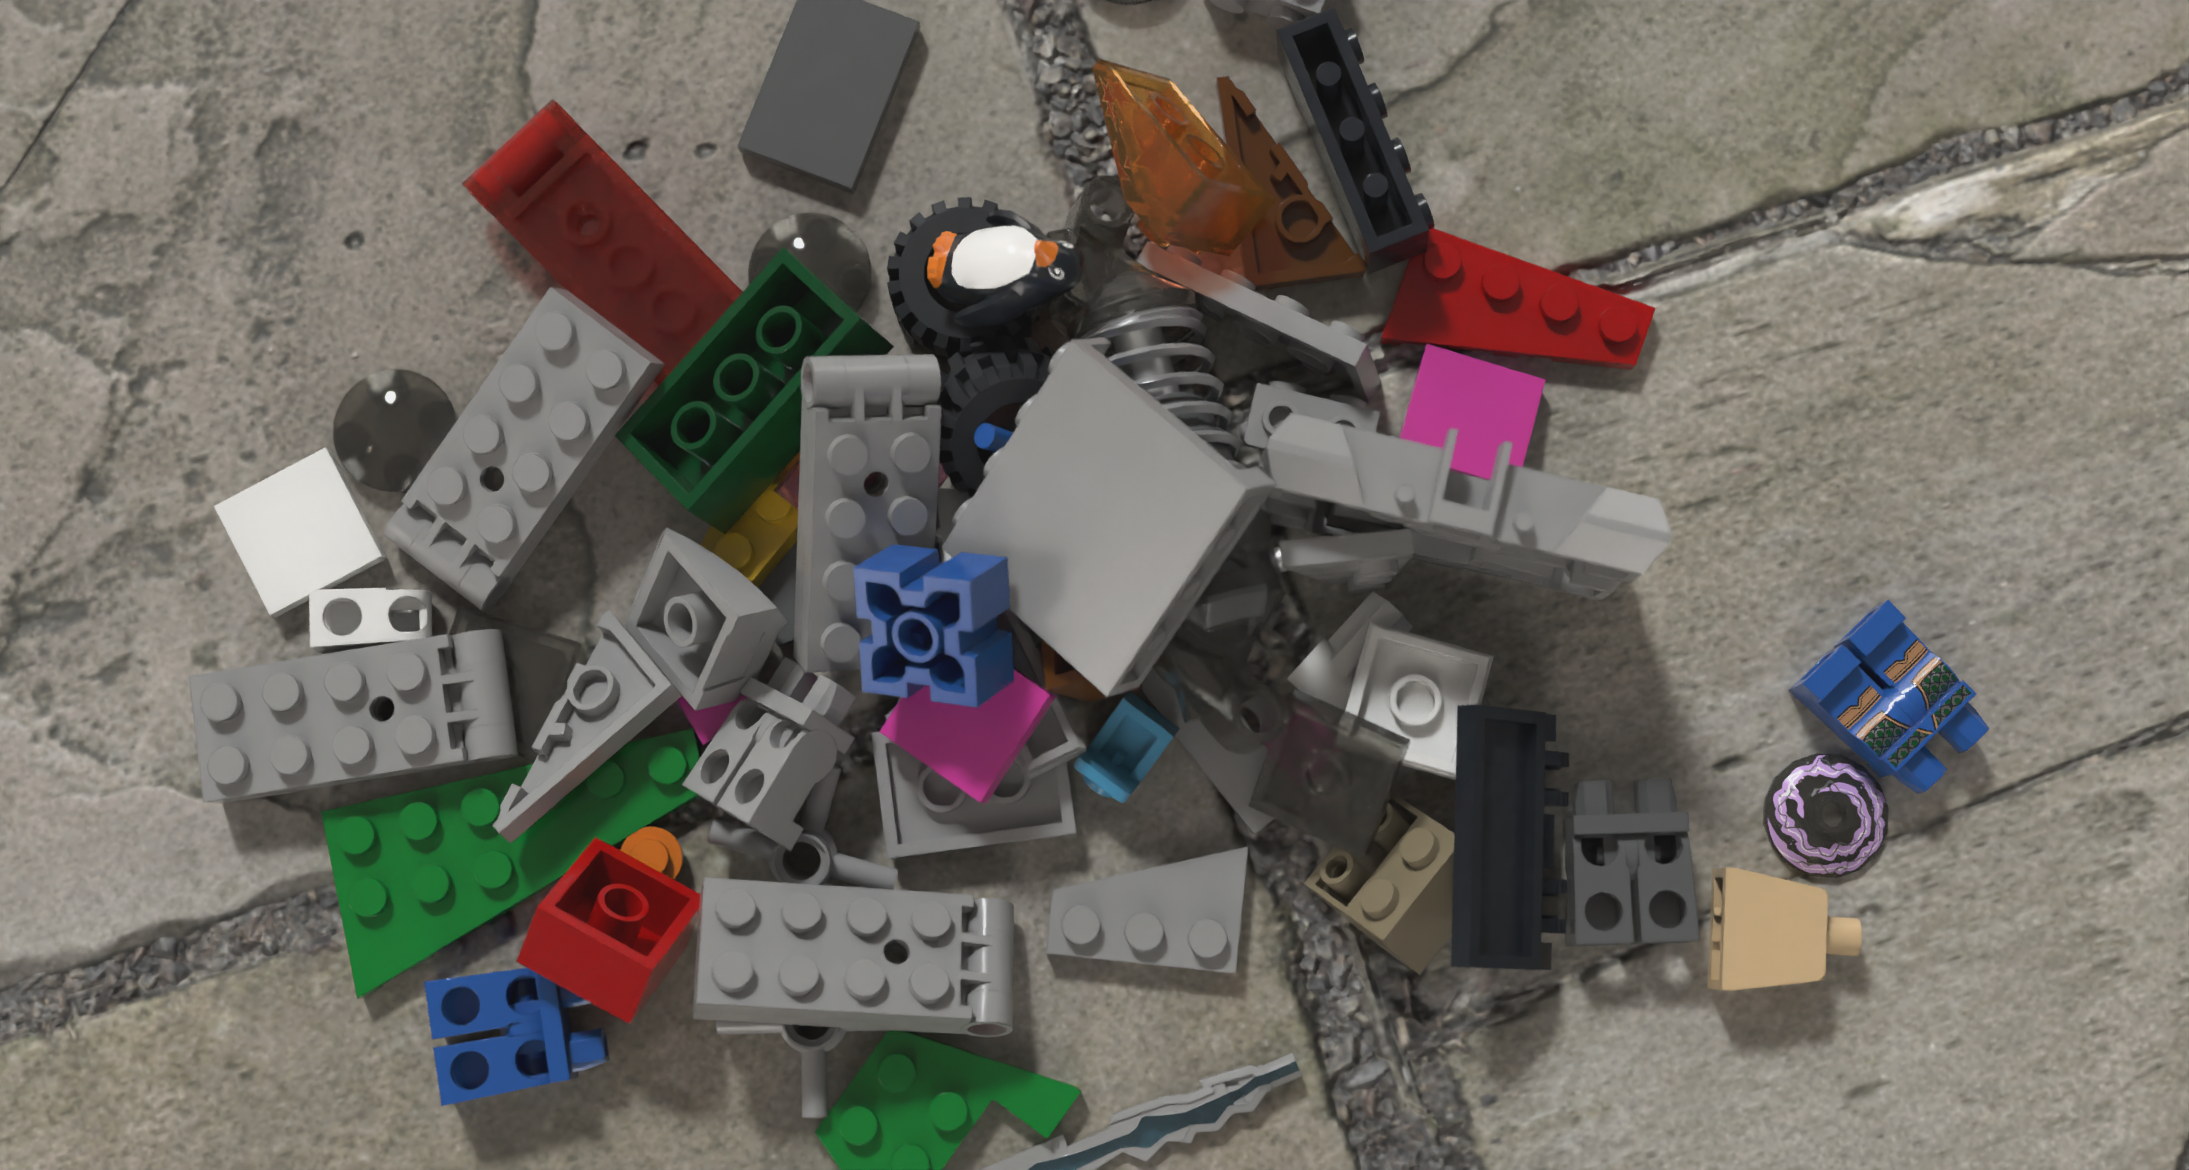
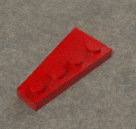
M1432 228L1429 230L1427 251L1409 258L1379 343L1401 345L1402 343L1430 344L1450 351H1457L1458 349L1493 352L1496 356L1519 358L1521 355L1549 358L1552 362L1632 370L1638 361L1656 308Z

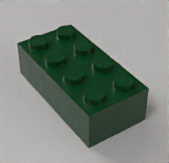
M783 246L614 436L687 511L723 534H726L800 452L801 369L805 357L887 355L894 346L817 274Z

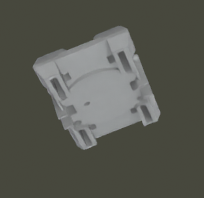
M1291 413L1269 437L1258 465L1259 469L1277 483L1257 512L1260 521L1323 536L1411 528L1414 555L1410 559L1456 570L1463 568L1598 601L1611 595L1621 582H1631L1643 575L1670 544L1672 531L1659 499L1508 464L1512 442L1504 441L1501 445H1498L1492 477L1489 480L1449 471L1458 430L1452 428L1446 433L1443 448Z

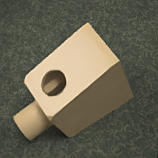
M1712 868L1708 989L1734 991L1823 981L1826 975V955H1859L1862 944L1861 922L1858 918L1828 916V894L1826 889L1739 868Z

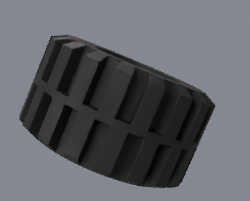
M971 197L958 198V207L946 208L943 200L931 205L932 215L924 218L919 212L909 220L911 230L908 234L900 231L894 241L896 252L894 256H889L887 271L889 282H887L898 322L902 324L906 336L914 345L919 343L924 347L925 354H933L937 359L940 355L950 359L956 352L963 358L972 354L973 351L969 344L981 339L988 349L996 346V336L1009 335L1014 344L1021 340L1022 336L1029 338L1032 334V325L1034 321L1040 320L1043 307L1026 311L1018 318L1001 325L965 327L954 322V316L957 312L944 308L934 300L931 294L930 282L927 278L928 258L934 256L932 245L941 233L949 231L960 235L996 227L986 222V218L990 212L998 210L997 203L984 200L982 207H976L972 205Z
M1009 335L996 336V346L988 349L981 339L969 344L973 351L972 354L963 358L956 352L947 360L951 368L948 375L940 372L941 388L937 405L942 408L939 461L944 473L948 474L952 485L961 494L967 491L970 498L975 495L985 479L983 469L987 461L994 454L979 448L975 444L974 434L976 429L998 408L1010 403L1027 402L1031 397L1037 395L1050 375L1048 365L1056 352L1048 346L1040 350L1034 339L1022 336L1018 346H1016Z

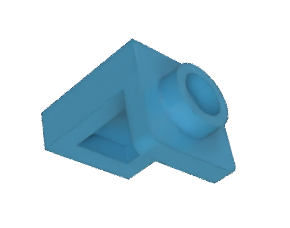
M1128 692L1086 748V752L1079 756L1073 766L1083 775L1085 783L1093 791L1101 796L1115 798L1120 803H1125L1180 728L1132 692Z

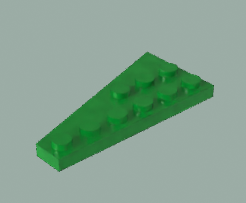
M691 728L626 743L512 843L502 837L493 824L499 817L500 805L510 786L515 784L521 787L533 764L321 811L357 999L365 998L383 987L385 983L410 968H415L433 957L435 953L465 935L475 932L555 884L557 880L563 877L595 837L614 847L641 828L652 826L700 797L682 785L702 756L699 739L694 729Z

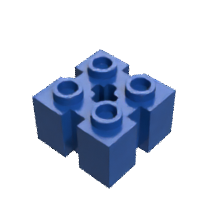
M892 544L853 568L857 618L871 619L872 634L859 642L862 692L909 698L928 685L930 686L931 701L978 708L1014 682L1012 632L1001 631L997 628V616L1010 608L1008 557L960 552L941 564L939 562L938 549Z

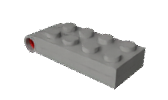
M550 287L401 500L403 505L388 522L384 536L482 612L488 611L507 592L517 573L665 364L568 290ZM497 469H500L504 475V483L500 489H497L493 483V475Z
M933 354L808 356L803 361L801 369L802 410L793 657L806 673L861 670L859 642L872 634L871 619L857 618L853 570L855 566L892 544L935 549L942 408L937 405L941 388L940 368L937 358ZM877 471L875 482L864 487L866 477L870 473Z
M500 629L475 630L455 635L444 634L188 676L203 802L230 803L518 756L503 635ZM391 699L394 704V713L390 719L385 721L382 717V707L386 701Z
M704 877L699 904L693 1019L968 1034L976 1037H999L1010 1034L1013 1031L1014 905L1002 899H974V895ZM896 952L901 955L904 963L893 964L886 959L884 953Z

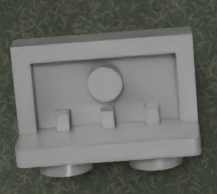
M1270 381L1269 385L1257 383L1250 405L1243 442L1247 447L1264 451L1269 437L1291 413L1376 433L1380 411L1367 409L1364 401L1348 396L1331 395L1329 399L1307 395L1305 394V388L1288 382Z

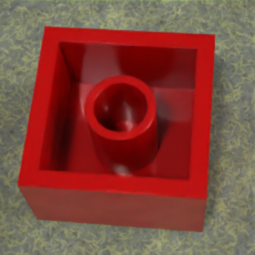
M595 837L537 906L516 962L631 1024L685 951L699 918L700 894Z

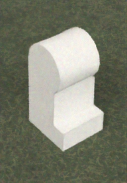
M386 588L309 590L310 647L318 653L340 652L348 649H359L432 637V592L413 589L386 590Z

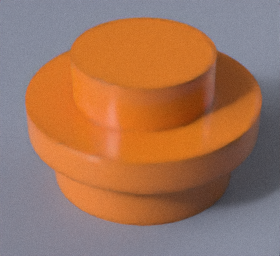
M641 828L628 836L620 851L674 880L678 877L683 867L684 856L680 842L672 833L662 828Z

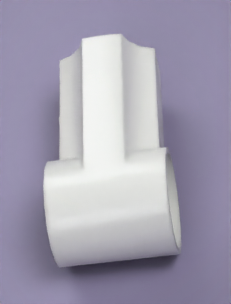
M1374 591L1329 640L1324 637L1287 678L1333 721L1346 708L1369 622L1409 632L1413 627L1395 606Z

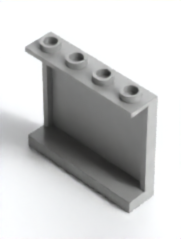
M1101 337L1071 340L1054 354L1048 365L1049 377L1039 393L1031 397L1017 413L1015 423L1018 425L1007 444L997 450L987 461L983 469L985 479L975 495L965 501L954 514L951 522L954 528L941 548L951 557L956 556L960 552L1008 557L1009 609L1106 697L1140 686L1277 483L1258 467L1242 470L1235 468L1103 356L1111 343L1106 338Z

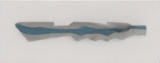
M1292 1053L1264 1065L1255 1066L1248 1064L1199 1079L1202 1087L1192 1092L1163 1095L1113 1113L1109 1128L1068 1146L1063 1133L980 1170H1096L1122 1152L1147 1162L1167 1141L1191 1143L1196 1132L1219 1131L1233 1113L1254 1112L1266 1092L1273 1091L1274 1088L1302 1077Z

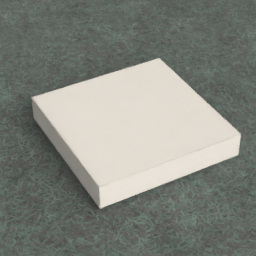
M326 447L214 506L269 615L276 618L309 601V590L331 589L387 559L332 451Z
M1369 622L1335 747L1456 780L1457 705H1481L1494 656Z

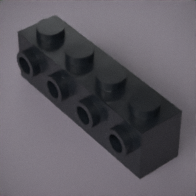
M1335 7L1277 29L1279 61L1368 273H1374L1426 252L1429 230L1435 228L1433 216L1422 193L1414 195L1406 174L1411 172V167L1402 142L1398 137L1391 140L1382 119L1388 117L1387 109L1378 86L1375 82L1367 84L1359 66L1364 63V56L1352 28L1344 30Z

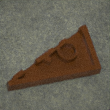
M1229 76L1218 77L1216 80V90L1244 277L1256 286L1255 291L1364 277L1366 272L1364 260L1359 253L1355 254L1333 224L1334 218L1325 205L1315 199L1310 192L1307 180L1280 142L1276 144L1256 116V109L1246 94L1234 85Z

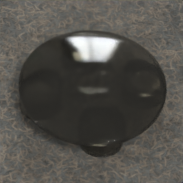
M800 213L788 216L767 229L757 241L749 261V284L784 246L857 312L871 291L872 267L865 244L850 226L835 217L821 213Z
M383 370L360 380L343 397L336 411L333 423L335 450L344 468L362 484L380 491L407 493L459 416L448 395L430 378L410 370Z

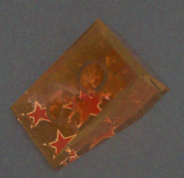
M1099 59L1092 68L1124 200L1140 218L1137 223L1139 229L1149 240L1161 247L1173 245L1187 248L1196 254H1201L1204 251L1230 256L1276 201L1170 78Z

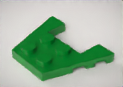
M888 1030L831 1108L828 1117H825L815 1130V1134L840 1170H942L992 1100L1001 1104L1048 1139L1079 1096L1081 1090L1073 1084L1061 1080L1058 1081L1008 1063L996 1061L909 1031Z

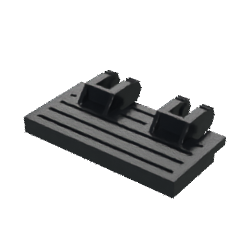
M1477 704L1457 705L1451 967L1551 970L1552 943L1541 942V934H1566V919L1542 915V896L1557 897L1559 894H1567V880L1543 878V869H1553L1554 815L1544 814V807H1568L1569 792H1562L1560 789L1545 788V770H1560L1561 768L1569 767V753L1545 750V742H1556V715L1540 711Z

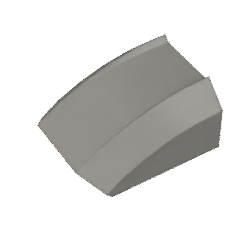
M665 528L639 585L625 628L692 708L697 711L733 702L742 695L740 692L750 677L758 681L762 679L759 674L780 629L788 622L779 609L761 590L739 571L691 539Z

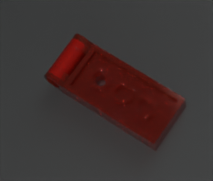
M553 99L461 183L562 289L568 290L665 364L653 381L657 386L664 381L743 292ZM596 220L600 222L599 228L595 233L591 235L581 234L582 227L588 221Z

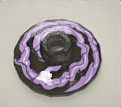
M1816 753L1792 761L1774 777L1764 798L1763 826L1772 849L1788 866L1810 877L1839 878L1861 870L1878 854L1888 833L1889 807L1881 785L1863 765L1842 755ZM1828 803L1837 805L1841 811V820L1835 827L1827 825L1822 818V810Z

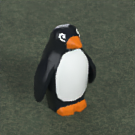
M1001 209L990 212L986 218V222L996 227L960 235L949 231L942 232L932 245L934 256L928 258L927 278L939 294L948 301L971 305L957 312L954 316V322L965 327L1001 325L1018 318L1026 311L1045 306L1062 294L1068 293L1075 288L1082 278L1085 266V258L1079 247L1063 240H1051L1045 236L1039 227L1013 211Z

